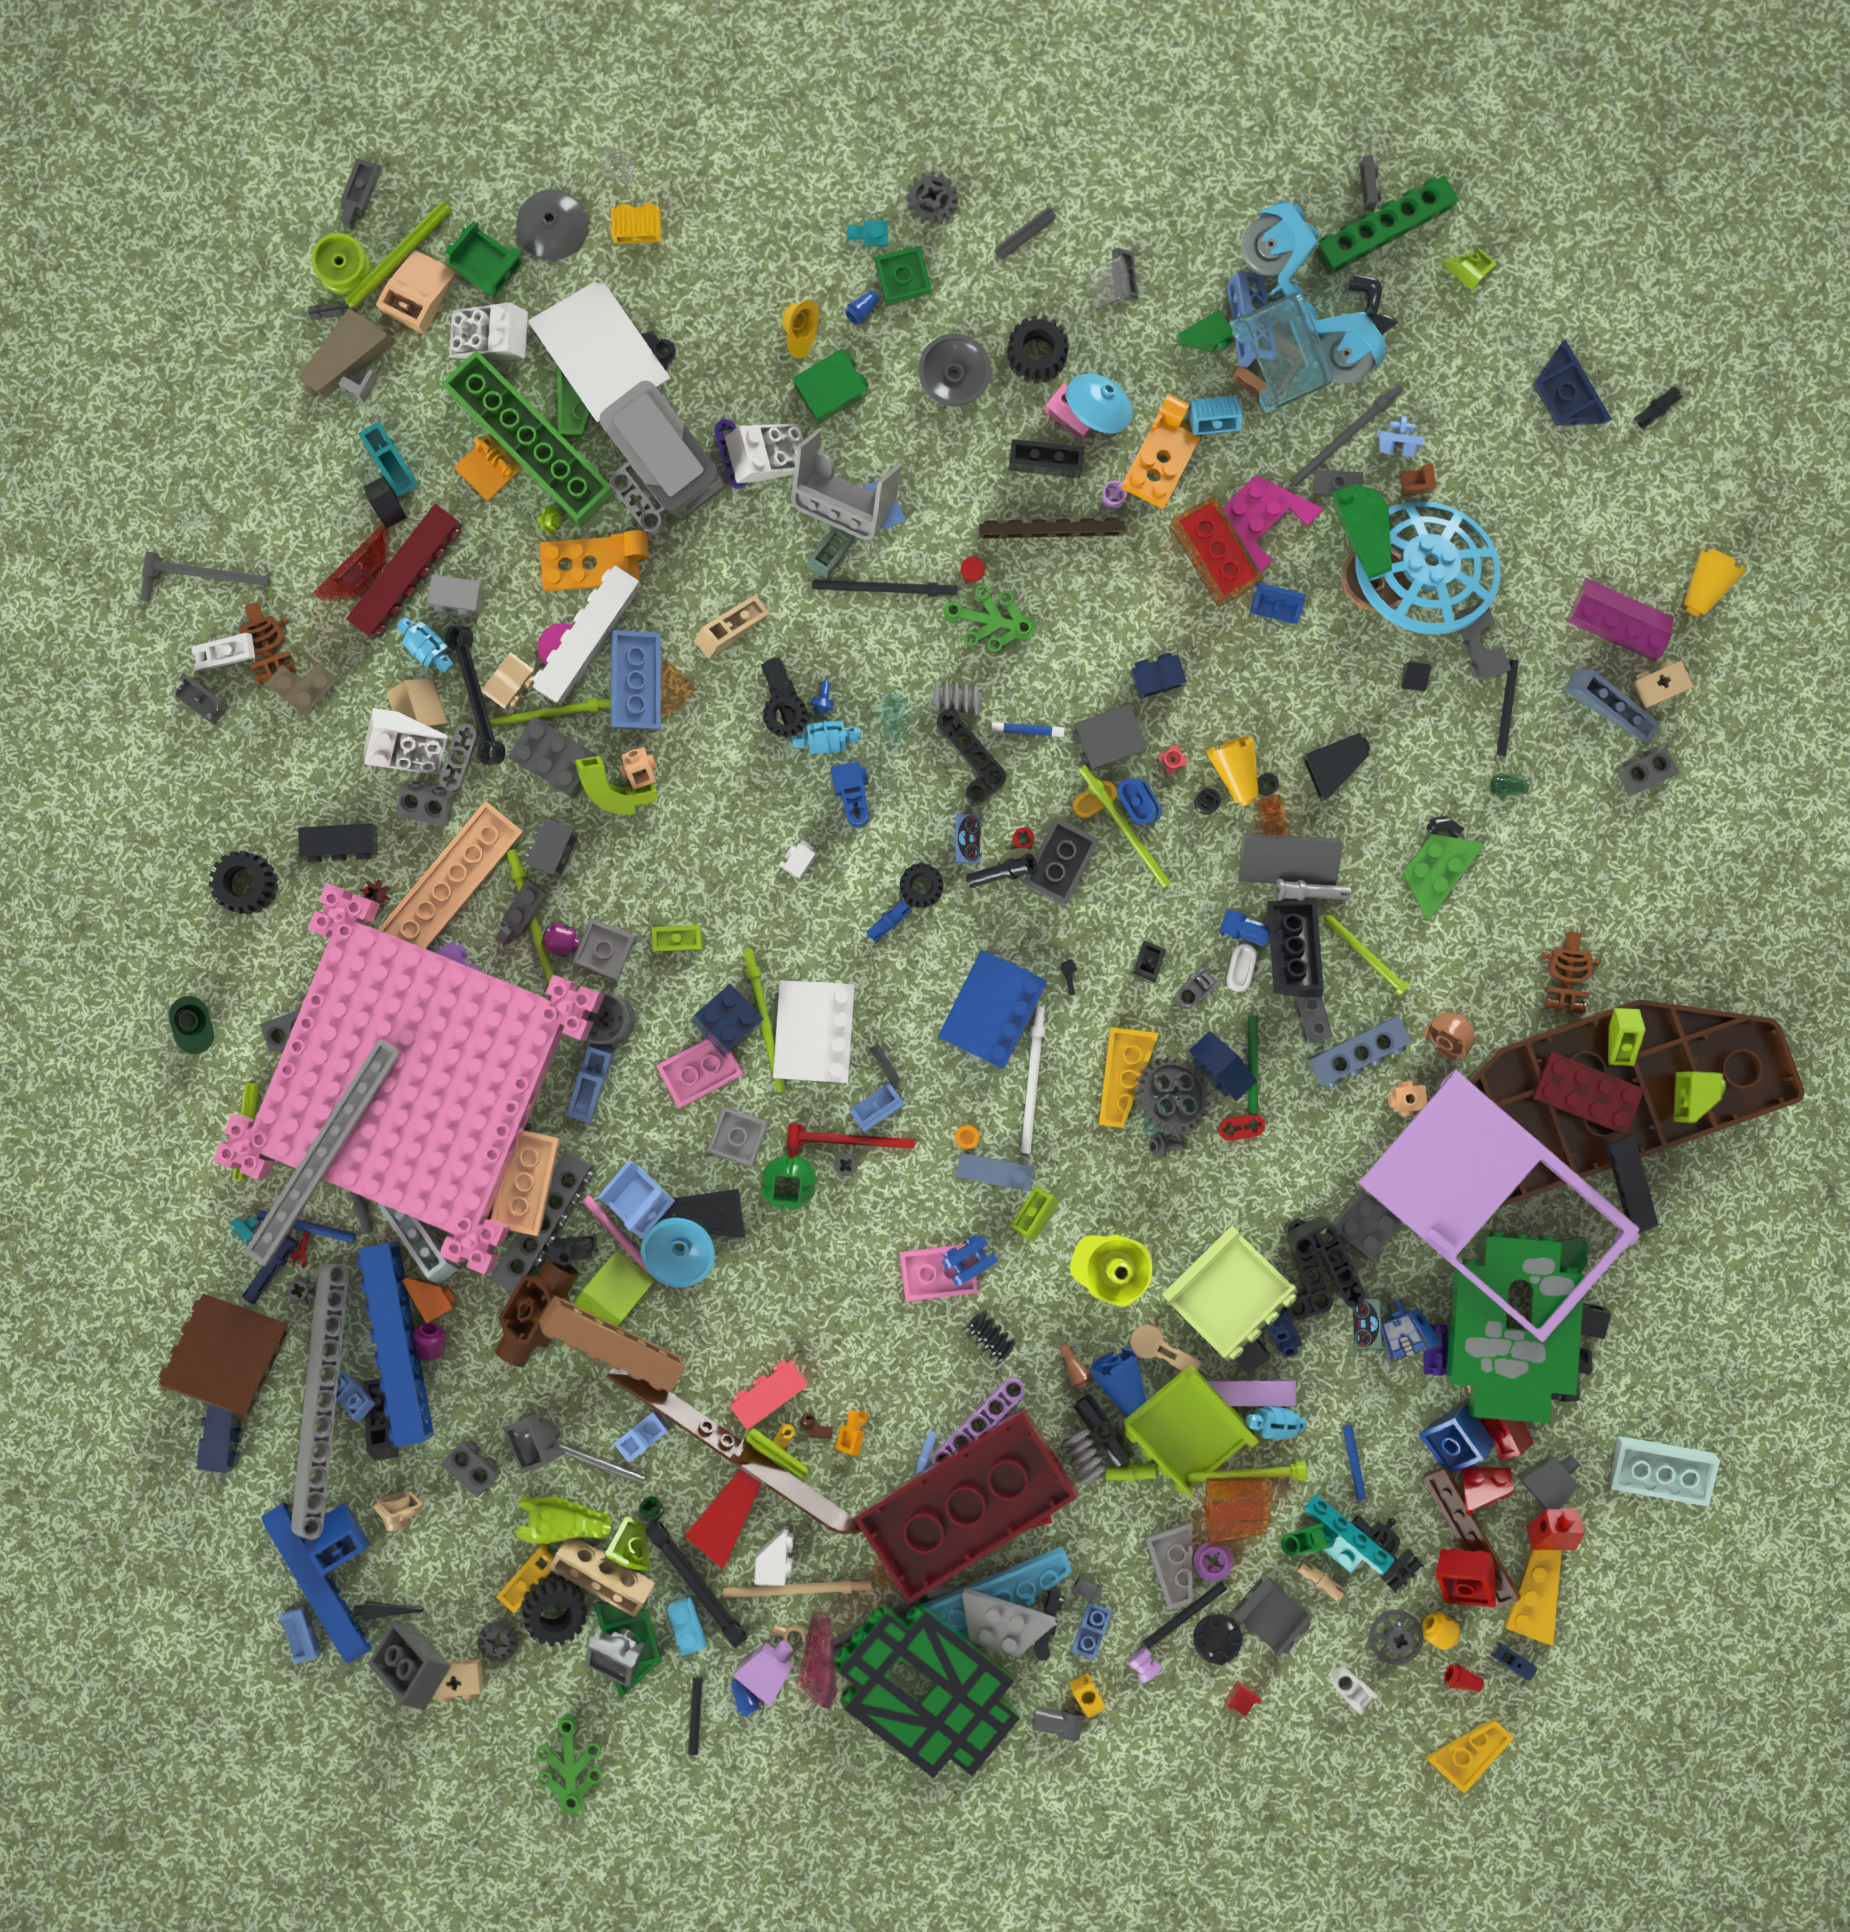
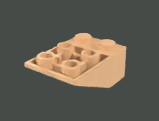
M414 250L387 282L376 306L383 315L425 335L457 273L446 265Z

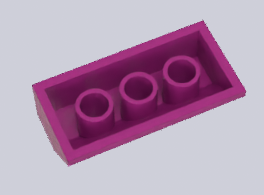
M1588 578L1584 579L1566 619V622L1652 661L1663 656L1672 635L1674 617Z

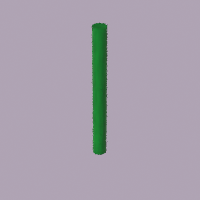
M1248 1016V1069L1257 1080L1248 1090V1114H1258V1016Z

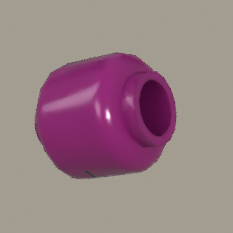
M555 922L551 926L547 925L541 944L545 945L546 952L560 957H567L571 951L576 952L580 938L576 937L575 928Z
M427 1323L418 1327L413 1334L414 1354L426 1361L440 1358L446 1349L445 1331L434 1323Z

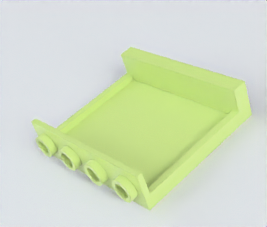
M1231 1226L1162 1296L1228 1362L1231 1358L1233 1360L1237 1359L1244 1351L1242 1347L1249 1341H1255L1262 1333L1260 1330L1266 1324H1272L1278 1318V1312L1284 1306L1289 1307L1296 1300L1298 1291L1294 1285H1291L1241 1236L1237 1229Z

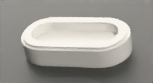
M1240 944L1232 952L1226 983L1235 992L1246 990L1251 983L1257 960V952L1249 944Z

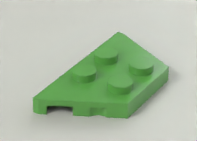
M1431 834L1419 849L1402 875L1410 886L1412 894L1419 903L1427 920L1431 919L1484 846L1483 843Z

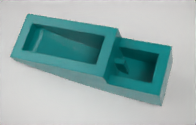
M380 421L358 433L397 497L402 496L419 485Z

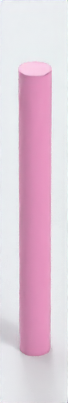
M590 1195L587 1196L582 1203L648 1275L649 1273L641 1259V1252Z

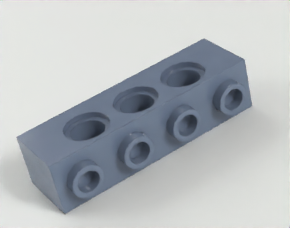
M1394 1016L1307 1061L1320 1086L1327 1085L1328 1088H1331L1342 1082L1341 1077L1347 1074L1350 1077L1358 1075L1364 1071L1363 1066L1369 1063L1375 1066L1385 1061V1055L1391 1052L1397 1055L1407 1050L1406 1045L1412 1041L1399 1016ZM1381 1035L1387 1039L1385 1049H1380L1377 1045V1039ZM1359 1046L1363 1047L1366 1052L1363 1060H1359L1355 1056V1050ZM1337 1057L1341 1058L1344 1062V1067L1341 1071H1337L1333 1067V1061Z

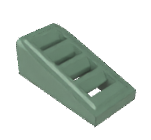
M833 527L808 559L807 568L824 580H827L855 538L845 531ZM836 536L845 543L842 546L832 538ZM830 544L839 551L836 553L828 548L827 545ZM824 552V553H826L827 555H829L830 557H832L833 559L830 561L829 559H827L826 557L822 556L821 554Z

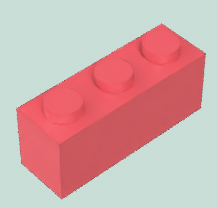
M783 1359L772 1367L774 1372L768 1377H765L764 1374L752 1382L753 1388L747 1392L742 1389L732 1397L734 1402L730 1404V1408L746 1430L808 1386V1382L792 1360L786 1363Z

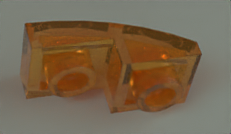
M1280 794L1257 800V809L1264 834L1291 836Z

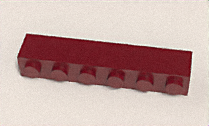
M434 504L346 619L371 639L375 640L376 637H382L388 628L386 624L391 618H396L401 613L403 608L401 605L406 598L411 599L417 591L416 585L421 579L425 580L431 574L433 563L436 560L440 561L447 552L446 547L450 541L454 542L458 539L462 532L460 529L462 527L461 523L437 504Z

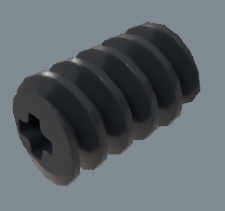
M984 1310L976 1314L964 1326L962 1331L969 1328L970 1332L967 1337L971 1338L976 1335L977 1339L974 1344L978 1345L983 1342L984 1346L981 1351L985 1352L990 1349L991 1353L988 1358L992 1359L997 1356L998 1360L995 1365L998 1366L1013 1351L1016 1340L1010 1339L1006 1341L1009 1333L1003 1332L999 1334L1002 1326L996 1325L992 1327L995 1319L991 1317L985 1320L988 1312Z

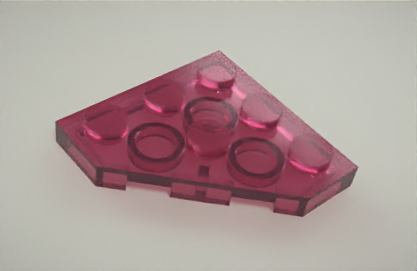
M813 1611L797 1685L821 1708L831 1709L832 1701L835 1700L837 1695L830 1618L823 1612Z

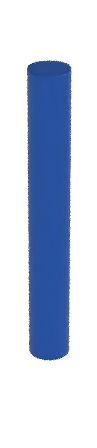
M1342 1426L1357 1500H1365L1367 1497L1353 1426Z

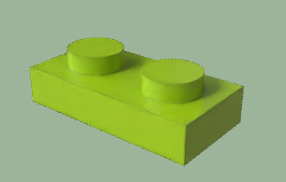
M701 925L651 927L653 952L702 950Z

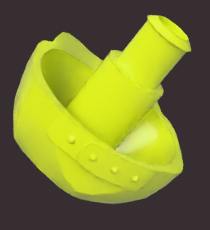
M1110 1235L1108 1237L1084 1236L1076 1245L1069 1266L1070 1273L1074 1279L1088 1288L1091 1295L1120 1307L1132 1304L1144 1294L1151 1283L1153 1270L1147 1248L1139 1242L1120 1235Z

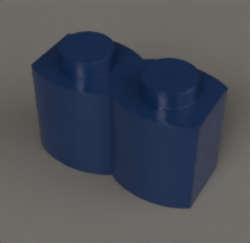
M1165 653L1158 656L1157 661L1149 662L1146 659L1134 664L1135 667L1131 669L1130 673L1138 699L1185 686L1187 681L1179 655L1172 656L1171 653Z

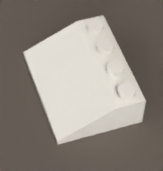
M780 980L773 1078L848 1083L855 984Z

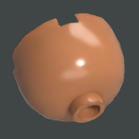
M1446 1012L1437 1015L1424 1029L1425 1039L1430 1038L1439 1046L1434 1049L1449 1060H1455L1457 1057L1463 1060L1474 1045V1030L1469 1020L1460 1014Z

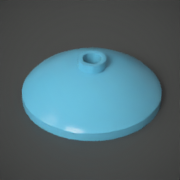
M1081 374L1074 377L1067 386L1066 398L1069 407L1077 418L1087 426L1104 433H1119L1125 430L1131 423L1133 418L1131 402L1124 390L1109 378L1098 374Z
M669 1218L656 1223L643 1238L641 1259L647 1272L660 1283L671 1287H688L699 1283L709 1274L715 1259V1249L709 1234L701 1226L687 1219ZM677 1243H682L685 1247L679 1248Z

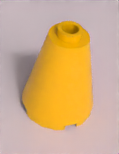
M1703 547L1683 603L1687 607L1685 612L1696 618L1700 615L1705 616L1744 575L1747 570L1746 567L1741 565L1739 569L1735 566L1736 560L1714 549H1711L1708 553L1707 547Z
M1244 736L1224 742L1220 746L1221 749L1216 750L1215 746L1209 748L1206 751L1207 756L1235 803H1241V806L1254 803L1255 797L1259 796L1253 736L1249 738Z

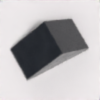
M385 476L363 487L369 503L385 529L407 519Z
M1143 941L1129 975L1149 984H1154L1157 980L1166 949Z

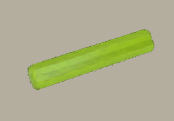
M751 1429L747 1433L746 1440L748 1443L798 1479H803L808 1473V1469L804 1464L756 1429Z

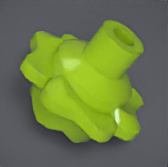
M554 505L543 507L542 514L537 516V522L541 523L540 528L545 530L548 535H551L552 532L556 533L562 524L560 510L555 509Z

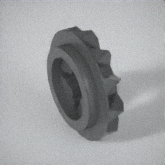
M502 1621L491 1622L482 1629L478 1636V1648L482 1656L491 1662H503L510 1658L517 1649V1633L508 1623ZM500 1632V1641L506 1645H500L496 1652H494V1643L490 1639H495Z

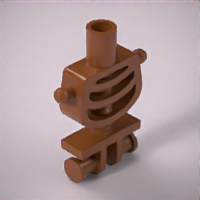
M252 603L244 607L250 623L239 627L240 634L250 633L252 636H257V638L252 639L253 645L260 644V647H262L254 649L255 655L264 654L265 659L250 664L251 669L254 671L265 668V672L255 674L258 684L262 685L275 673V671H272L271 665L275 664L278 669L282 665V661L293 658L289 651L277 655L273 652L284 643L285 633L281 626L287 625L289 621L285 617L279 622L273 616L264 618L259 603ZM276 638V640L271 644L270 641ZM292 660L284 664L291 672H297Z
M1567 932L1565 949L1557 948L1552 950V954L1543 952L1541 955L1543 959H1549V974L1556 980L1563 982L1562 988L1546 987L1545 992L1558 994V997L1555 999L1546 996L1545 1009L1556 1008V1011L1561 1012L1563 1007H1565L1568 1013L1578 1011L1584 1014L1586 1012V1001L1577 1002L1575 999L1576 997H1589V992L1573 990L1572 986L1573 983L1589 979L1592 975V965L1599 966L1601 962L1599 959L1592 960L1590 952L1580 951L1582 933ZM1558 959L1565 961V965L1561 964ZM1584 961L1582 967H1575L1577 962ZM1556 968H1557V969H1560V970H1563V971H1564V974H1563L1564 976L1560 975V974L1556 971ZM1585 970L1580 978L1573 977L1575 972ZM1565 995H1569L1568 1002H1564Z

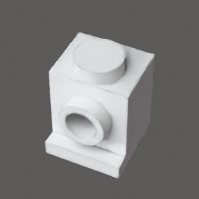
M803 840L798 843L796 848L792 846L785 856V859L788 861L786 863L781 861L779 864L780 868L801 880L816 857V854L812 852L814 847Z

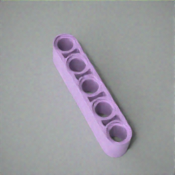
M1009 1377L1004 1380L935 1450L932 1456V1463H936V1458L940 1454L948 1455L958 1449L954 1445V1440L958 1436H964L969 1442L996 1425L1023 1397L1025 1389L1022 1381L1017 1377ZM1010 1383H1017L1020 1386V1391L1016 1395H1009L1006 1392L1007 1386ZM997 1400L1003 1404L1000 1412L993 1413L989 1410V1404L992 1401ZM977 1418L985 1421V1427L979 1431L971 1427L972 1421Z
M1214 1379V1381H1208L1230 1406H1296L1295 1379H1288V1381H1280V1379H1263V1381H1255V1379H1238V1381Z

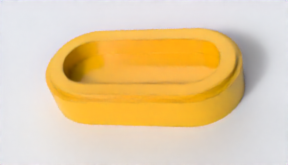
M1101 781L1105 786L1103 789L1110 799L1114 801L1117 795L1116 787L1109 781ZM1089 789L1076 797L1072 804L1073 813L1080 819H1088L1105 808L1095 794L1092 795Z

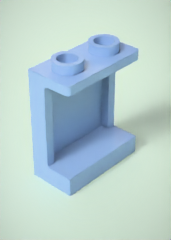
M630 1160L627 1161L598 1196L600 1201L608 1205L625 1222L624 1225L631 1232L642 1239L675 1201L641 1167Z

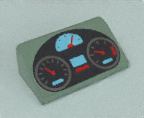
M1365 1298L1360 1306L1352 1307L1354 1348L1381 1349L1380 1300L1378 1298Z

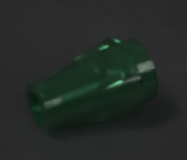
M1503 773L1493 775L1490 781V791L1492 794H1496L1497 797L1527 794L1529 789L1528 780Z

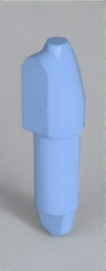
M934 1431L929 1432L925 1440L921 1455L917 1461L916 1475L928 1467L936 1439Z

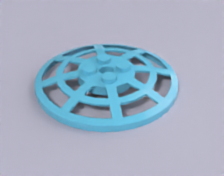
M1407 502L1390 508L1389 515L1405 510L1410 518L1398 524L1390 531V545L1404 550L1401 562L1393 563L1392 571L1368 579L1357 555L1355 556L1358 583L1370 604L1383 617L1395 625L1422 634L1451 633L1464 629L1476 622L1492 604L1500 583L1498 555L1485 531L1473 519L1461 511L1435 502ZM1415 508H1434L1446 511L1453 516L1450 521L1436 517H1420ZM1461 520L1480 536L1487 548H1476L1472 539L1458 527ZM1423 523L1437 524L1446 528L1441 536L1428 534ZM1412 525L1418 535L1409 542L1396 536L1403 529ZM1454 532L1465 541L1469 549L1457 550L1454 544L1449 541ZM1432 558L1436 561L1437 565L1430 566L1426 563L1425 559ZM1473 558L1474 572L1472 578L1460 571L1461 560ZM1480 558H1492L1494 579L1490 592L1478 583L1481 574ZM1403 571L1406 578L1412 583L1408 591L1397 582L1393 576L1394 573ZM1385 577L1390 587L1403 598L1397 610L1391 608L1380 598L1370 581ZM1455 579L1466 586L1461 593L1449 598L1447 586ZM1421 588L1437 590L1439 600L1420 598L1417 594ZM1472 592L1484 600L1481 606L1474 612L1454 621L1451 606L1464 601ZM1411 604L1424 608H1441L1444 623L1422 622L1405 616Z

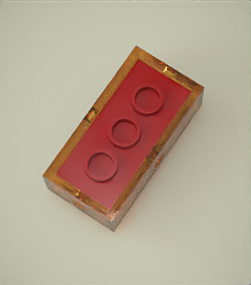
M1215 495L1172 519L1170 523L1171 530L1218 608L1255 588L1264 579L1263 575Z

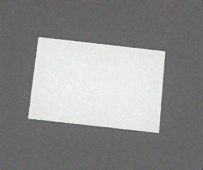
M593 282L528 320L596 422L600 421L599 417L604 409L639 382L650 381L657 387L670 379L606 284Z

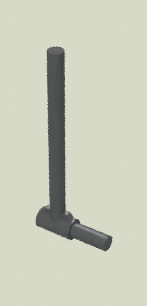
M145 552L140 600L150 602L153 580L161 572L269 586L270 577L162 562L163 560L159 554Z

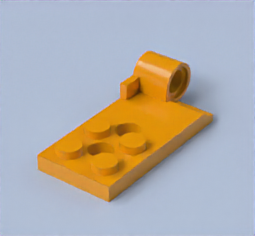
M1171 394L1167 395L1120 488L1162 509L1165 508L1202 436L1193 435L1191 426L1182 422L1190 406L1189 403ZM1157 455L1166 456L1168 462H1160L1157 459ZM1153 473L1157 475L1159 480L1153 482L1148 479L1147 474Z
M632 530L623 534H611V537L540 542L543 591L598 588L603 583L601 579L608 569L612 570L614 565L640 582L639 560L649 558L648 533L643 530ZM588 557H593L597 561L595 568L591 570L583 566L584 560ZM569 559L572 561L573 565L569 571L560 570L559 564L562 560Z

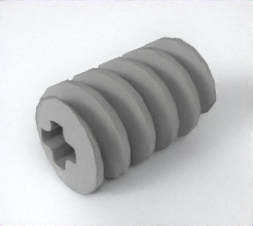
M936 680L933 704H935L937 712H940L943 705H945L946 710L950 711L955 706L956 714H959L962 707H964L966 715H969L973 708L975 715L979 716L983 688L979 692L978 686L974 684L972 690L969 691L968 684L965 683L962 689L959 690L958 683L955 682L952 689H950L948 681H945L943 687L940 688L939 682Z
M1088 1428L1077 1430L1063 1437L1067 1438V1441L1062 1447L1071 1448V1451L1066 1456L1075 1457L1070 1466L1079 1467L1074 1472V1475H1082L1083 1477L1078 1482V1485L1092 1483L1106 1475L1102 1474L1105 1470L1104 1465H1097L1100 1463L1101 1457L1098 1455L1093 1456L1098 1450L1095 1446H1090L1094 1441L1092 1437H1086L1090 1433Z

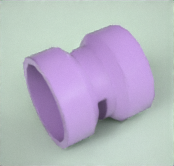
M1110 481L1103 489L1101 499L1104 506L1108 509H1118L1125 502L1127 491L1120 488L1122 485L1120 481Z
M1147 1647L1141 1648L1127 1660L1131 1669L1138 1671L1137 1676L1142 1683L1151 1680L1162 1669L1157 1661L1152 1660L1151 1653Z

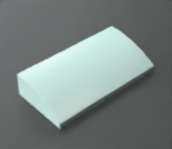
M1617 1436L1610 1488L1709 1507L1720 1460L1715 1453Z

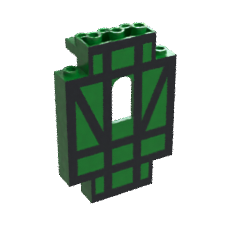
M884 1601L881 1606L878 1605L869 1614L866 1624L861 1625L854 1632L851 1642L844 1645L838 1651L833 1662L837 1672L852 1683L841 1694L840 1702L843 1709L933 1779L949 1760H952L973 1776L1020 1719L1016 1709L1002 1698L1004 1693L1014 1683L1010 1672L922 1602L908 1612L905 1621L896 1614L893 1606L887 1601ZM896 1662H909L936 1683L921 1703L890 1679V1668Z

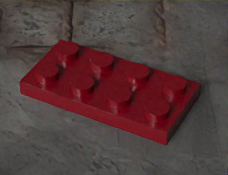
M1549 1052L1532 1099L1620 1134L1627 1135L1645 1089L1564 1056Z

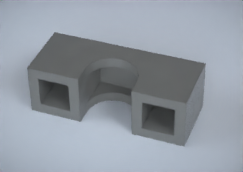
M1481 604L1460 610L1455 614L1456 619L1454 621L1471 614ZM1490 608L1476 622L1457 631L1458 633L1461 632L1464 640L1462 642L1463 652L1466 656L1469 655L1472 663L1470 664V672L1473 678L1478 679L1479 683L1511 671L1504 647L1490 650L1481 643L1480 636L1482 631L1490 629L1495 625Z

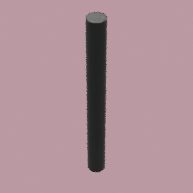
M1509 660L1511 671L1507 673L1496 753L1498 756L1505 757L1507 753L1518 660Z
M1222 1581L1143 1640L1145 1646L1148 1649L1153 1647L1227 1590L1226 1586Z

